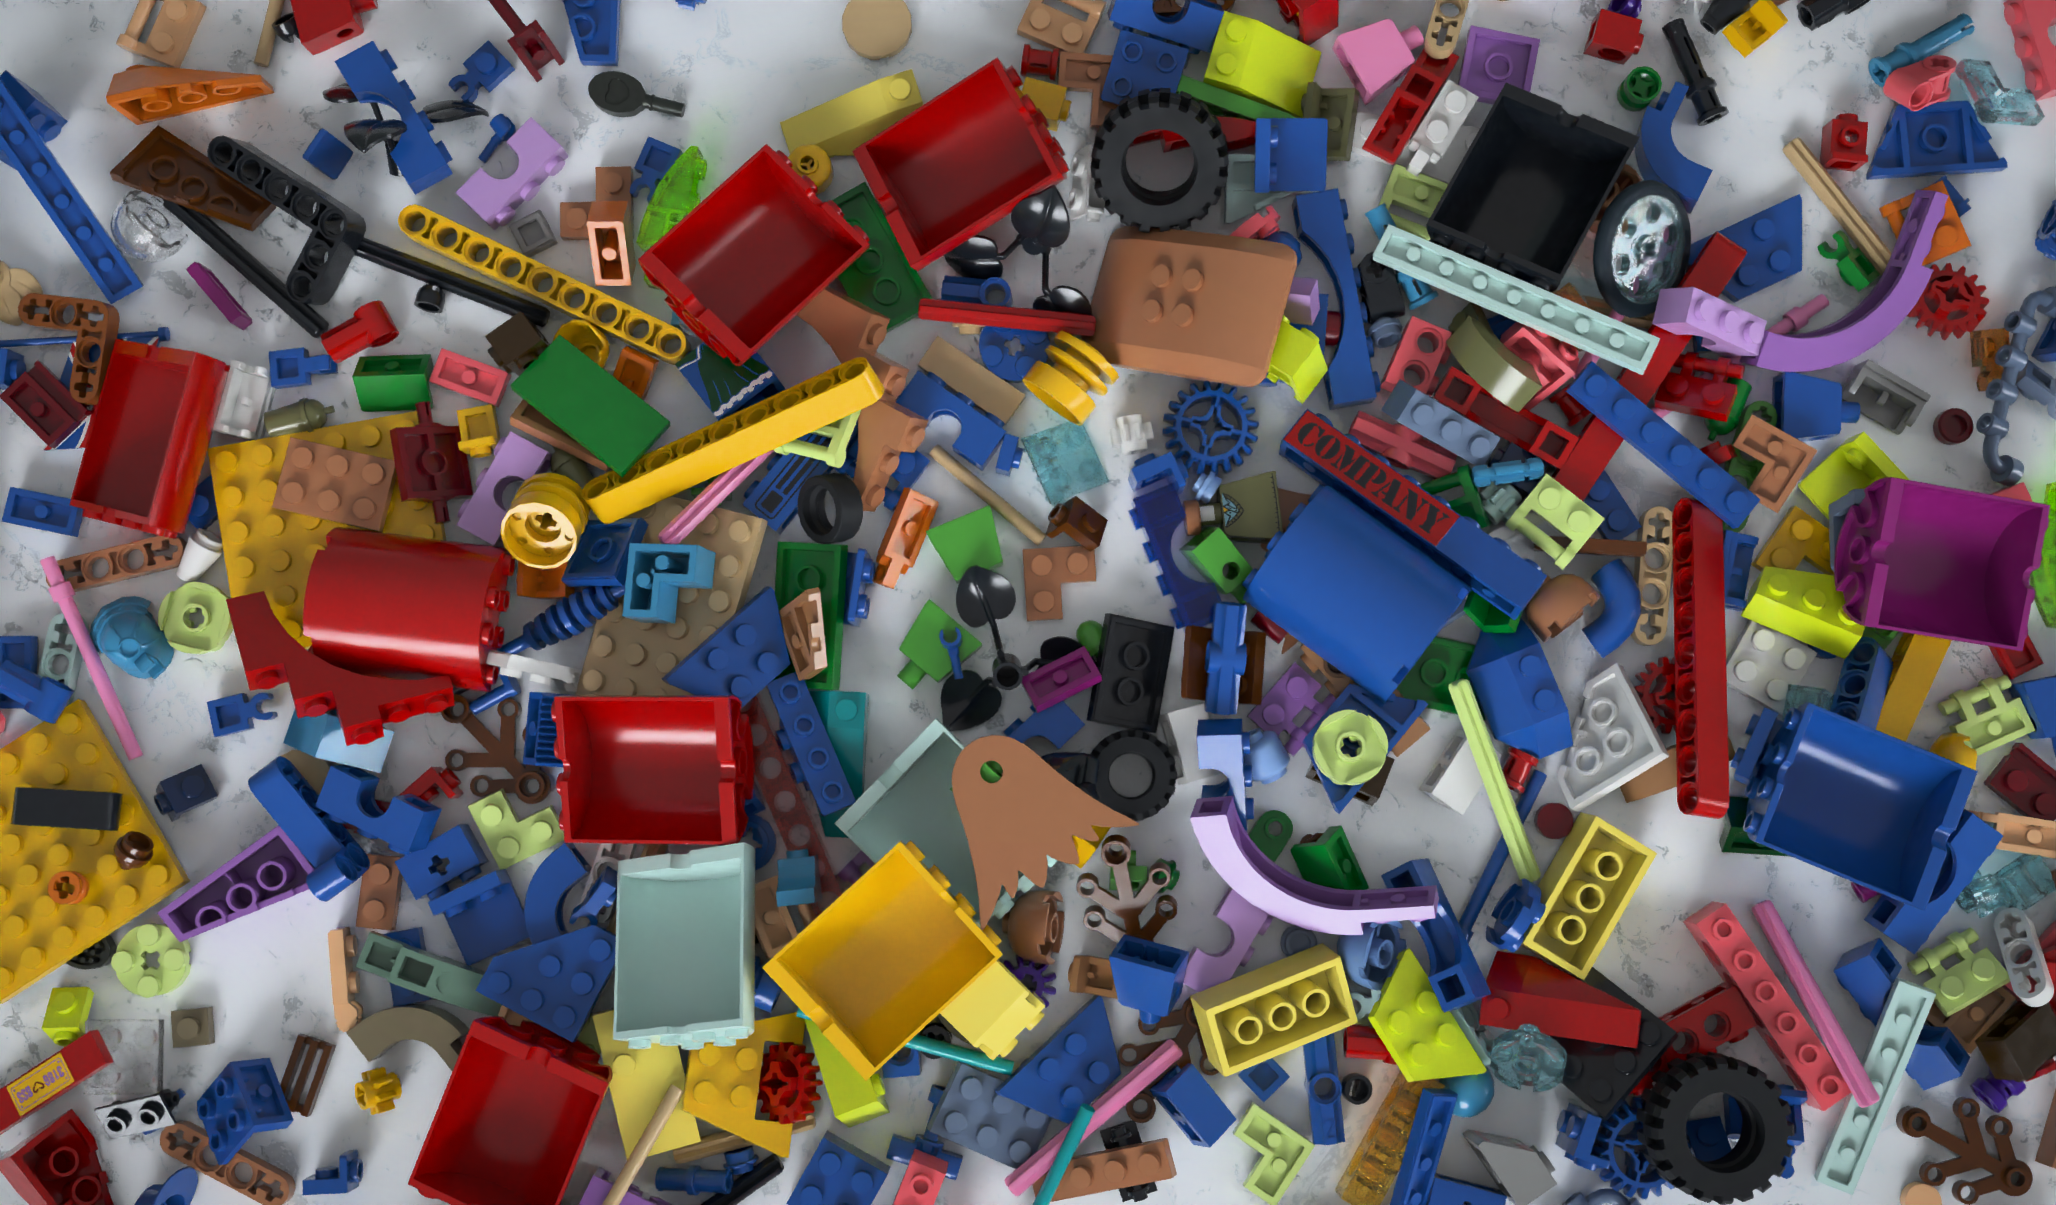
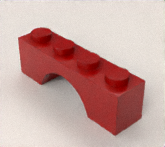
M1453 366L1448 368L1432 395V398L1464 415L1506 441L1512 442L1536 457L1541 458L1556 469L1561 470L1579 440V437L1525 408H1522L1519 413L1488 393L1471 376Z

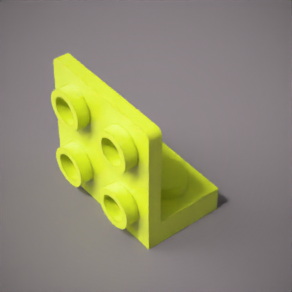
M1863 431L1847 438L1798 483V488L1829 520V504L1847 495L1849 491L1865 489L1873 482L1886 477L1909 479Z

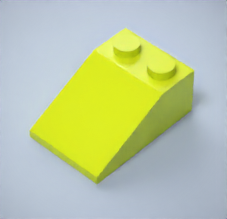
M1224 11L1203 82L1286 112L1295 118H1303L1301 110L1302 96L1307 93L1308 82H1313L1321 52L1258 20Z

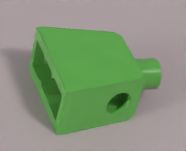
M990 505L926 531L930 542L957 584H959L961 577L971 566L978 565L993 570L1003 565Z
M1205 526L1201 530L1200 535H1195L1179 551L1217 593L1225 595L1231 593L1239 603L1246 604L1247 602L1243 600L1247 589L1242 584L1253 568L1219 527ZM1227 564L1229 571L1224 577L1223 567Z
M929 599L899 648L910 661L898 673L897 677L913 690L926 674L940 683L953 672L948 650L942 646L939 638L942 629L945 637L944 640L948 643H952L957 639L955 627L960 630L962 635V643L959 647L961 664L975 654L983 645Z

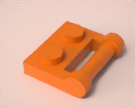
M1943 180L1921 189L1938 191L1949 195ZM1915 193L1879 208L1882 217L1888 219L1896 239H1898L1905 221L1901 211L1910 208ZM1948 196L1945 203L1944 216L1937 224L1933 234L1931 251L1924 258L1922 266H1927L1972 246L1950 196Z

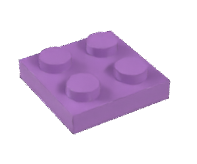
M1471 25L1467 33L1458 85L1478 96L1477 102L1494 105L1505 83L1530 92L1540 39Z

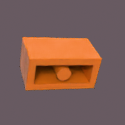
M592 201L586 223L595 286L632 285L636 259L628 201Z

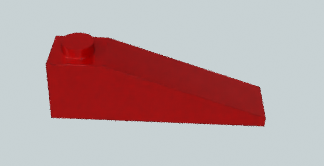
M1504 951L1496 952L1486 978V983L1492 994L1482 998L1480 1025L1638 1048L1642 1010L1577 979V977L1547 964L1535 956Z

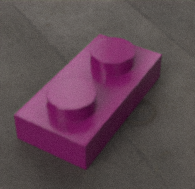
M1083 646L1029 673L1027 676H1023L1021 685L1036 712L1039 713L1101 682L1102 677L1087 649Z

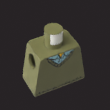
M1276 471L1223 484L1217 489L1218 503L1199 505L1201 526L1220 524L1221 530L1230 541L1268 544L1279 530L1283 533Z

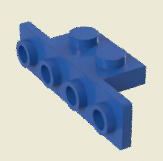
M796 672L771 681L767 685V689L780 717V730L775 731L782 751L789 750L794 761L789 764L796 784L803 783L806 792L811 790L820 814L823 817L852 806L856 801L805 681H799Z

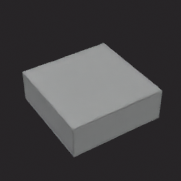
M540 209L508 225L523 255L529 258L558 243Z

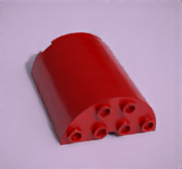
M998 57L852 151L874 196L883 207L887 215L886 219L910 267L916 271H920L1011 214L1012 209L1024 198L1067 179L1066 173L1070 169L1063 158L1065 152L1055 136L1052 137L1047 129L1050 127L1042 111L1036 108L1028 94L1023 95L1019 88L1023 85V82L1014 67L1011 65L1006 69Z
M768 144L764 145L638 258L639 264L651 284L660 288L668 295L664 301L708 347L723 359L728 356L735 366H742L870 246L868 243L870 239L867 234L857 225L852 227L843 218L844 214L832 200L827 202L821 201L815 195L818 192L815 183L806 175L799 176L792 169L793 165L790 159L780 150L775 152Z
M116 339L69 505L84 509L82 514L84 517L172 539H176L178 533L184 534L230 366L225 365L226 363L194 351L163 346L160 348L150 344Z
M336 527L328 532L326 535L327 547L325 550H317L311 565L305 591L303 635L311 637L312 644L308 650L310 653L333 666L359 675L391 680H420L449 675L454 688L491 692L492 684L495 685L498 680L499 666L486 664L489 651H497V648H501L504 642V627L498 626L500 613L507 612L510 603V592L506 590L508 576H512L515 570V558L506 548Z
M734 695L555 696L551 707V717L553 722L556 723L557 737L554 741V755L557 759L562 760L564 772L558 774L556 781L557 792L561 795L562 801L559 826L564 831V842L708 845L739 843L749 820L744 810L745 799H753L754 790L753 737L748 714H740L742 701Z
M488 1016L473 1020L408 1185L417 1188L418 1192L424 1197L438 1198L450 1205H561L612 1080V1069L610 1066L600 1065L598 1063L600 1055L579 1040L572 1043L537 1023L522 1020L520 1026L510 1025L501 1016Z

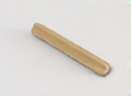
M814 1113L806 1114L805 1121L795 1122L792 1127V1135L814 1129L816 1126ZM725 1130L700 1137L701 1142L673 1149V1156L676 1164H683L754 1144Z

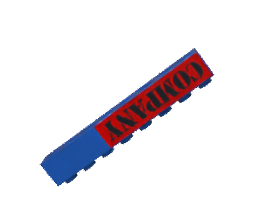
M1306 409L1281 440L1279 455L1323 486H1332L1472 587V591L1513 620L1518 618L1545 581L1547 575L1542 572L1537 563L1530 559H1523L1515 554L1504 540L1497 537L1493 538L1482 531L1480 525L1474 519L1467 516L1462 517L1451 509L1450 504L1445 499L1437 495L1432 496L1421 488L1420 483L1410 475H1402L1392 468L1390 462L1385 457L1379 454L1373 455L1362 447L1361 442L1351 434H1343L1333 427L1332 422L1326 416L1320 413L1315 414Z

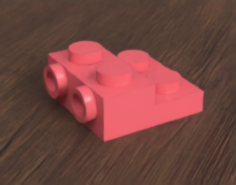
M1519 322L1514 323L1501 335L1500 341L1512 353L1533 365L1543 386L1523 408L1530 411L1576 374L1579 358L1575 346L1563 341L1560 342L1552 336Z

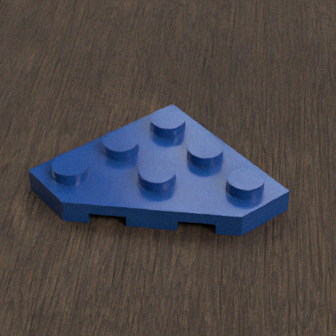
M591 925L493 957L475 991L572 1043L576 1042L615 969L616 934L598 925Z

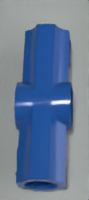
M1226 601L1214 602L1211 640L1207 642L1205 653V671L1208 673L1204 710L1206 712L1219 715L1237 714L1240 677L1245 673L1247 647L1246 643H1244L1247 614L1246 604Z
M1334 1033L1302 1045L1306 1075L1304 1086L1308 1094L1312 1142L1314 1145H1332L1345 1142L1341 1105L1342 1085L1338 1077ZM1323 1077L1330 1078L1332 1082L1330 1091L1324 1095L1316 1094L1314 1091L1316 1081Z

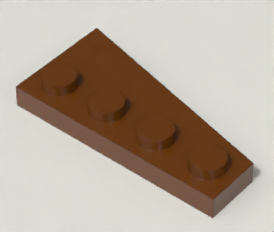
M159 125L110 171L113 181L252 232L276 209V205L215 167L207 156Z

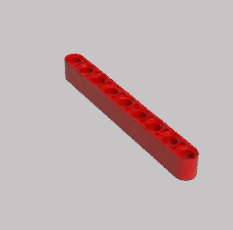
M1716 231L1704 245L1677 288L1695 287L1718 298L1743 261L1747 250ZM1652 324L1647 333L1660 338V341L1644 374L1641 375L1623 367L1615 380L1642 403L1647 405L1693 335H1676ZM1594 414L1591 415L1579 433V440L1561 470L1556 469L1551 476L1582 501L1586 498L1624 440Z
M1684 497L1675 504L1672 514L1677 803L1683 814L1720 819L1727 813L1730 801L1723 520L1699 500Z

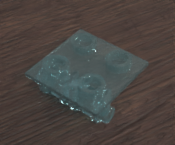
M1069 421L1021 439L1024 445V453L1028 454L1033 465L1032 471L1037 474L1036 480L1041 483L1046 494L1045 500L1049 501L1052 506L1064 502L1068 497L1109 482L1084 424L1078 426Z

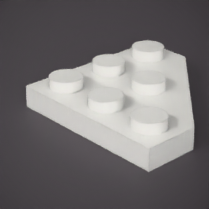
M1618 663L1587 681L1583 696L1586 697L1580 717L1576 716L1571 731L1573 746L1570 747L1565 765L1560 766L1556 778L1570 808L1576 812H1579L1669 757L1624 667Z

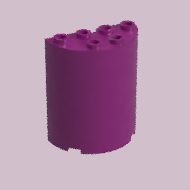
M1894 477L1879 479L1864 489L1865 498L1859 506L1852 505L1844 519L1835 551L1836 591L1843 592L1846 603L1842 608L1847 616L1855 623L1868 627L2023 651L2024 641L2028 635L2031 605L2035 598V590L2029 584V577L2032 571L2039 568L2042 561L2041 552L2045 531L2049 525L2050 505Z

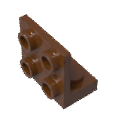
M1187 625L1185 628L1181 678L1182 698L1205 701L1208 673L1205 671V653L1207 642L1211 640L1212 628ZM1245 631L1244 643H1246L1247 660L1245 673L1240 677L1238 704L1261 705L1266 633Z

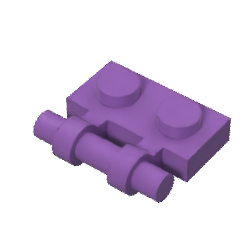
M1294 662L1262 698L1261 705H1256L1246 717L1262 731H1274L1279 736L1284 730L1291 736L1284 747L1294 757L1304 747L1302 742L1331 707L1336 698L1329 694L1322 703H1319L1313 696L1322 685ZM1305 706L1312 714L1299 728L1292 720Z

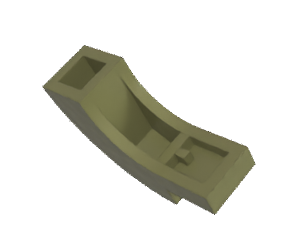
M1469 302L1461 312L1455 315L1452 323L1448 326L1449 331L1452 332L1451 337L1446 341L1450 351L1465 371L1481 387L1500 402L1519 413L1543 387L1533 365L1516 356L1497 338L1481 306Z

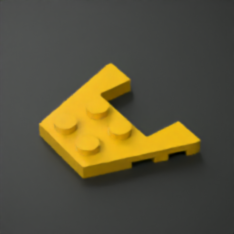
M797 1012L756 1020L754 1033L749 1035L748 1038L736 1039L735 1046H713V1042H705L704 1049L689 1050L681 1110L743 1138L756 1146L762 1147L779 1157L789 1158L793 1124L756 1120L755 1113L765 1041L776 1043L794 1042L795 1045L803 1044L805 1019L796 1017Z

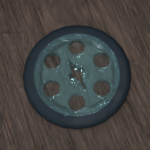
M1643 180L1626 187L1615 196L1606 208L1597 229L1593 250V268L1598 290L1612 309L1629 318L1644 317L1654 313L1660 289L1677 288L1686 272L1691 247L1690 221L1683 202L1669 186L1655 180ZM1649 205H1651L1652 215L1650 220L1647 221L1646 211ZM1627 219L1628 231L1626 235L1623 236L1622 225L1624 221ZM1668 226L1669 237L1667 242L1665 243L1663 240V235L1666 227ZM1621 256L1622 265L1620 271L1617 273L1616 261L1618 257ZM1662 263L1663 271L1661 277L1658 279L1657 268L1659 264ZM1638 277L1639 288L1636 294H1634L1633 285Z

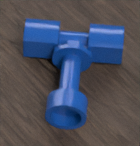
M934 1084L931 1086L927 1100L934 1104L927 1126L946 1088L944 1086ZM927 1126L924 1135L916 1134L915 1140L893 1134L886 1155L887 1159L908 1165L914 1149L949 1162L945 1177L952 1180L957 1179L963 1156L944 1150V1142L938 1139L939 1135L930 1132Z

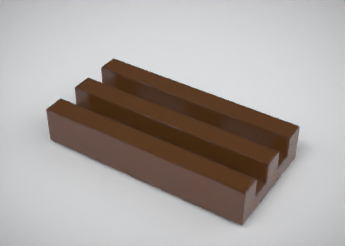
M305 1034L298 1035L280 1084L290 1112L301 1113L300 1115L305 1117L312 1115L336 1045ZM308 1044L310 1046L291 1099H287L305 1047ZM318 1048L323 1050L305 1103L301 1104L299 1103Z

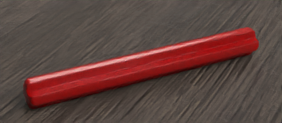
M921 298L918 307V317L922 320L1051 333L1064 331L1071 335L1093 336L1096 327L1095 316L1088 314Z

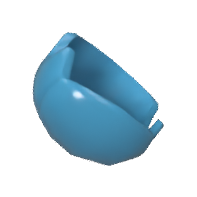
M1485 1067L1487 1071L1483 1074L1439 1079L1438 1089H1450L1458 1094L1453 1111L1454 1115L1470 1118L1480 1114L1491 1104L1494 1097V1079L1488 1067Z

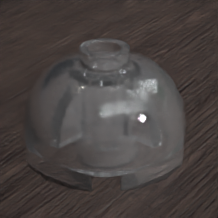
M129 191L120 200L111 214L110 228L113 238L117 243V248L125 256L144 262L155 263L169 259L188 240V235L186 234L182 237V233L178 229L184 226L183 223L165 208L163 202L158 198L152 196L147 200L139 197L142 191Z

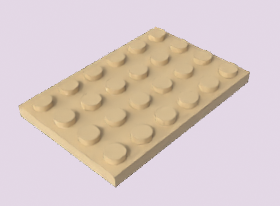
M671 496L627 516V518H642L649 524L641 543L662 544L658 539L659 533L692 501ZM716 507L679 543L699 545L716 553L712 589L679 588L675 624L641 623L623 617L624 596L620 597L618 600L619 606L613 611L607 610L605 617L601 620H596L575 694L693 695L675 686L666 684L662 678L744 606L768 521L763 518Z

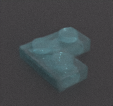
M1962 59L1957 64L1955 72L1960 80V86L1967 93L1975 108L1976 116L1983 123L2036 126L2045 117L2030 90L2003 87L1990 61Z

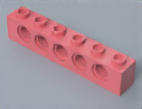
M1712 901L1685 919L1683 923L1722 980L1736 985L1757 1023L1754 1027L1797 1090L1807 1091V1105L1825 1111L1849 1095L1851 1091L1836 1063L1728 905Z

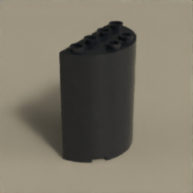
M1505 83L1426 224L1430 236L1429 241L1544 290L1553 292L1558 288L1634 150L1639 136L1585 114L1581 116L1571 115L1558 103Z

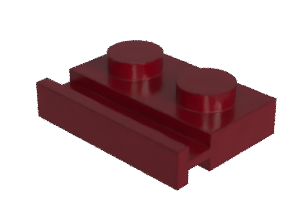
M37 360L34 363L35 366L29 372L25 371L0 395V398L49 447L55 449L81 424V420L86 416H90L93 412L85 404L75 401L71 396L70 389L43 362Z
M2015 743L2012 746L2011 752L2003 757L1983 783L2021 815L2054 821L2056 819V771L2024 744Z

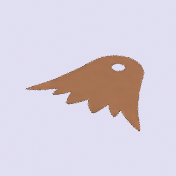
M990 735L972 741L961 751L953 767L952 791L968 840L975 870L981 930L985 928L992 916L1002 885L1011 898L1015 897L1018 887V871L1022 872L1035 885L1043 888L1047 880L1048 861L1046 855L1068 864L1079 863L1078 852L1072 835L1084 840L1098 841L1099 837L1091 825L1100 827H1131L1139 825V823L1114 811L1086 794L1059 774L1025 744L1007 736ZM987 761H995L1002 767V777L995 783H988L981 777V766Z

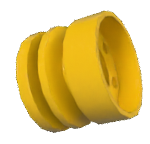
M1059 331L1053 338L1058 347L1049 345L1045 349L1047 356L1054 365L1051 366L1044 362L1036 361L1022 381L1049 408L1068 421L1081 426L1096 408L1094 401L1087 392L1090 391L1097 395L1105 396L1108 390L1104 383L1112 385L1119 376L1116 370L1106 361L1105 357L1093 346L1067 332Z
M551 472L535 474L522 483L501 523L500 535L504 547L513 558L526 566L539 569L556 568L570 559L578 546L590 516V507L582 499V488L578 483L564 475Z

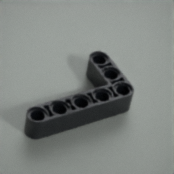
M217 136L212 139L207 152L210 162L215 167L313 229L287 278L286 292L293 301L312 305L328 303L365 235L366 223L364 218L250 143L227 136ZM259 168H261V172H260V175H259V177H258V171H259ZM288 185V192L287 194H285V190ZM316 202V210L313 213V206ZM344 220V228L341 231V222ZM328 252V258H327V261L325 262V261H324V256H325V253ZM311 282V291L309 293L308 286Z

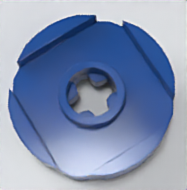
M986 326L980 335L979 352L983 364L989 371L1005 382L1020 383L1023 382V377L1036 361L1047 363L1049 357L1045 349L1050 345L1047 332ZM1018 338L1020 339V344L1025 346L1024 351H1017L1015 356L1009 355V348L1004 346L1005 343Z
M1525 878L1521 879L1523 884L1521 887L1514 883L1503 894L1491 916L1497 919L1494 929L1488 925L1485 935L1489 943L1501 950L1507 949L1512 953L1519 949L1524 940V933L1531 923L1536 924L1542 918L1546 905L1540 902V887Z

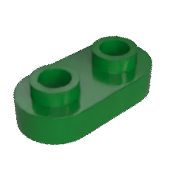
M1269 810L1259 816L1248 835L1256 846L1275 863L1292 836L1293 824L1285 813L1278 810ZM1277 821L1281 825V832L1273 836L1269 832V825Z

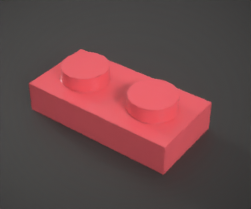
M442 348L429 382L499 408L511 374L509 375L504 370Z

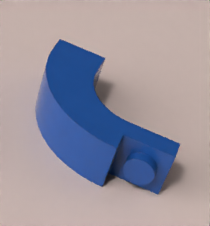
M1676 81L1670 93L1663 91L1655 108L1647 106L1636 136H1639V140L1635 146V155L1643 179L1655 180L1669 186L1680 197L1687 213L1691 214L1713 170L1684 157L1673 142L1671 135L1672 122L1689 89V86Z
M564 843L552 852L541 863L530 881L525 898L524 916L527 933L532 945L569 933L563 919V907L566 897L576 884L590 874L592 868L573 843Z

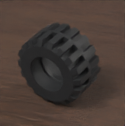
M1136 729L1122 730L1105 737L1090 753L1098 758L1100 762L1096 785L1099 797L1097 801L1134 821L1144 820L1156 815L1162 808L1166 807L1176 789V762L1170 754L1169 748L1165 743L1158 740V737ZM1124 754H1136L1143 757L1149 763L1152 770V781L1149 788L1143 794L1136 797L1120 795L1113 789L1109 780L1111 765L1118 757Z

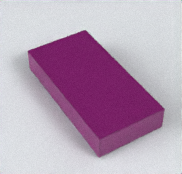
M194 262L186 269L231 324L244 331L253 323L252 318L209 268L199 262Z

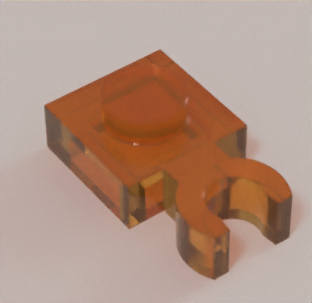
M2005 328L1979 330L1970 333L1972 367L1980 366V373L1976 382L1978 391H1986L1988 384L1992 380L2001 379L2003 367L1996 364L1995 355L2000 347L2010 345L2009 331L2005 330Z

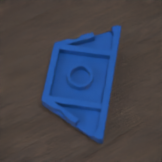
M1968 100L1937 102L1919 111H1912L1903 105H1897L1890 113L1867 171L1866 179L1999 172L2008 168L2004 157L1999 159L1990 145L1989 140L1992 137L1985 126L1978 122L1977 114Z
M1800 194L1718 231L1747 250L1743 261L1721 292L1734 303L1802 271V198ZM1712 235L1691 244L1689 265H1692Z
M766 586L667 673L662 680L666 684L675 686L693 695H734L742 701L741 708L745 706L790 665L776 596L772 587Z
M1349 683L1302 741L1334 810L1338 814L1342 812L1364 783L1359 785H1337L1318 769L1313 758L1312 741L1321 723L1331 714L1341 710H1355L1366 716L1369 715L1381 724L1387 735V756L1427 707V702L1419 699L1415 701L1401 698L1392 694L1384 704L1361 686ZM1348 738L1343 739L1342 753L1349 754L1351 757L1357 756L1355 751L1360 747L1357 741L1351 743Z
M1094 995L1022 1063L1011 1076L994 1090L997 1095L1044 1113L1063 1123L1070 1124L1075 1119L1081 1104L1090 1105L1121 1074L1103 998L1099 995Z

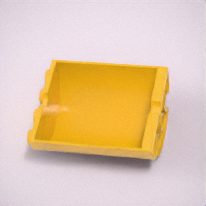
M911 840L907 844H904L902 841L897 843L762 967L800 1010L819 1027L822 1034L865 1081L1003 955L997 947L1002 942L1000 937L988 924L981 930V926L973 918L977 913L974 907L960 892L953 896L948 890L951 886L948 878L935 864L928 868L922 862L926 856Z

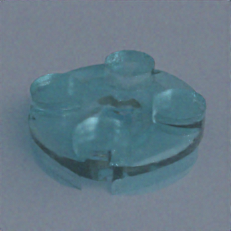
M1523 1024L1519 1026L1518 1030L1504 1032L1495 1038L1491 1045L1490 1067L1495 1077L1511 1088L1521 1090V1085L1534 1086L1533 1092H1542L1556 1087L1562 1081L1566 1067L1567 1052L1552 1037L1541 1033L1540 1029L1535 1025Z

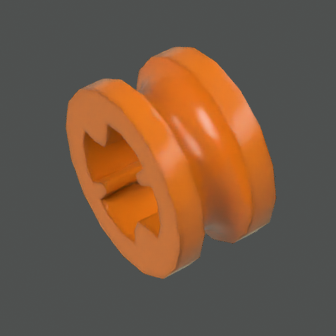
M60 871L50 879L48 884L50 898L59 904H77L87 896L89 891L87 878L82 873L76 871ZM63 883L75 885L74 892L68 893L62 890Z

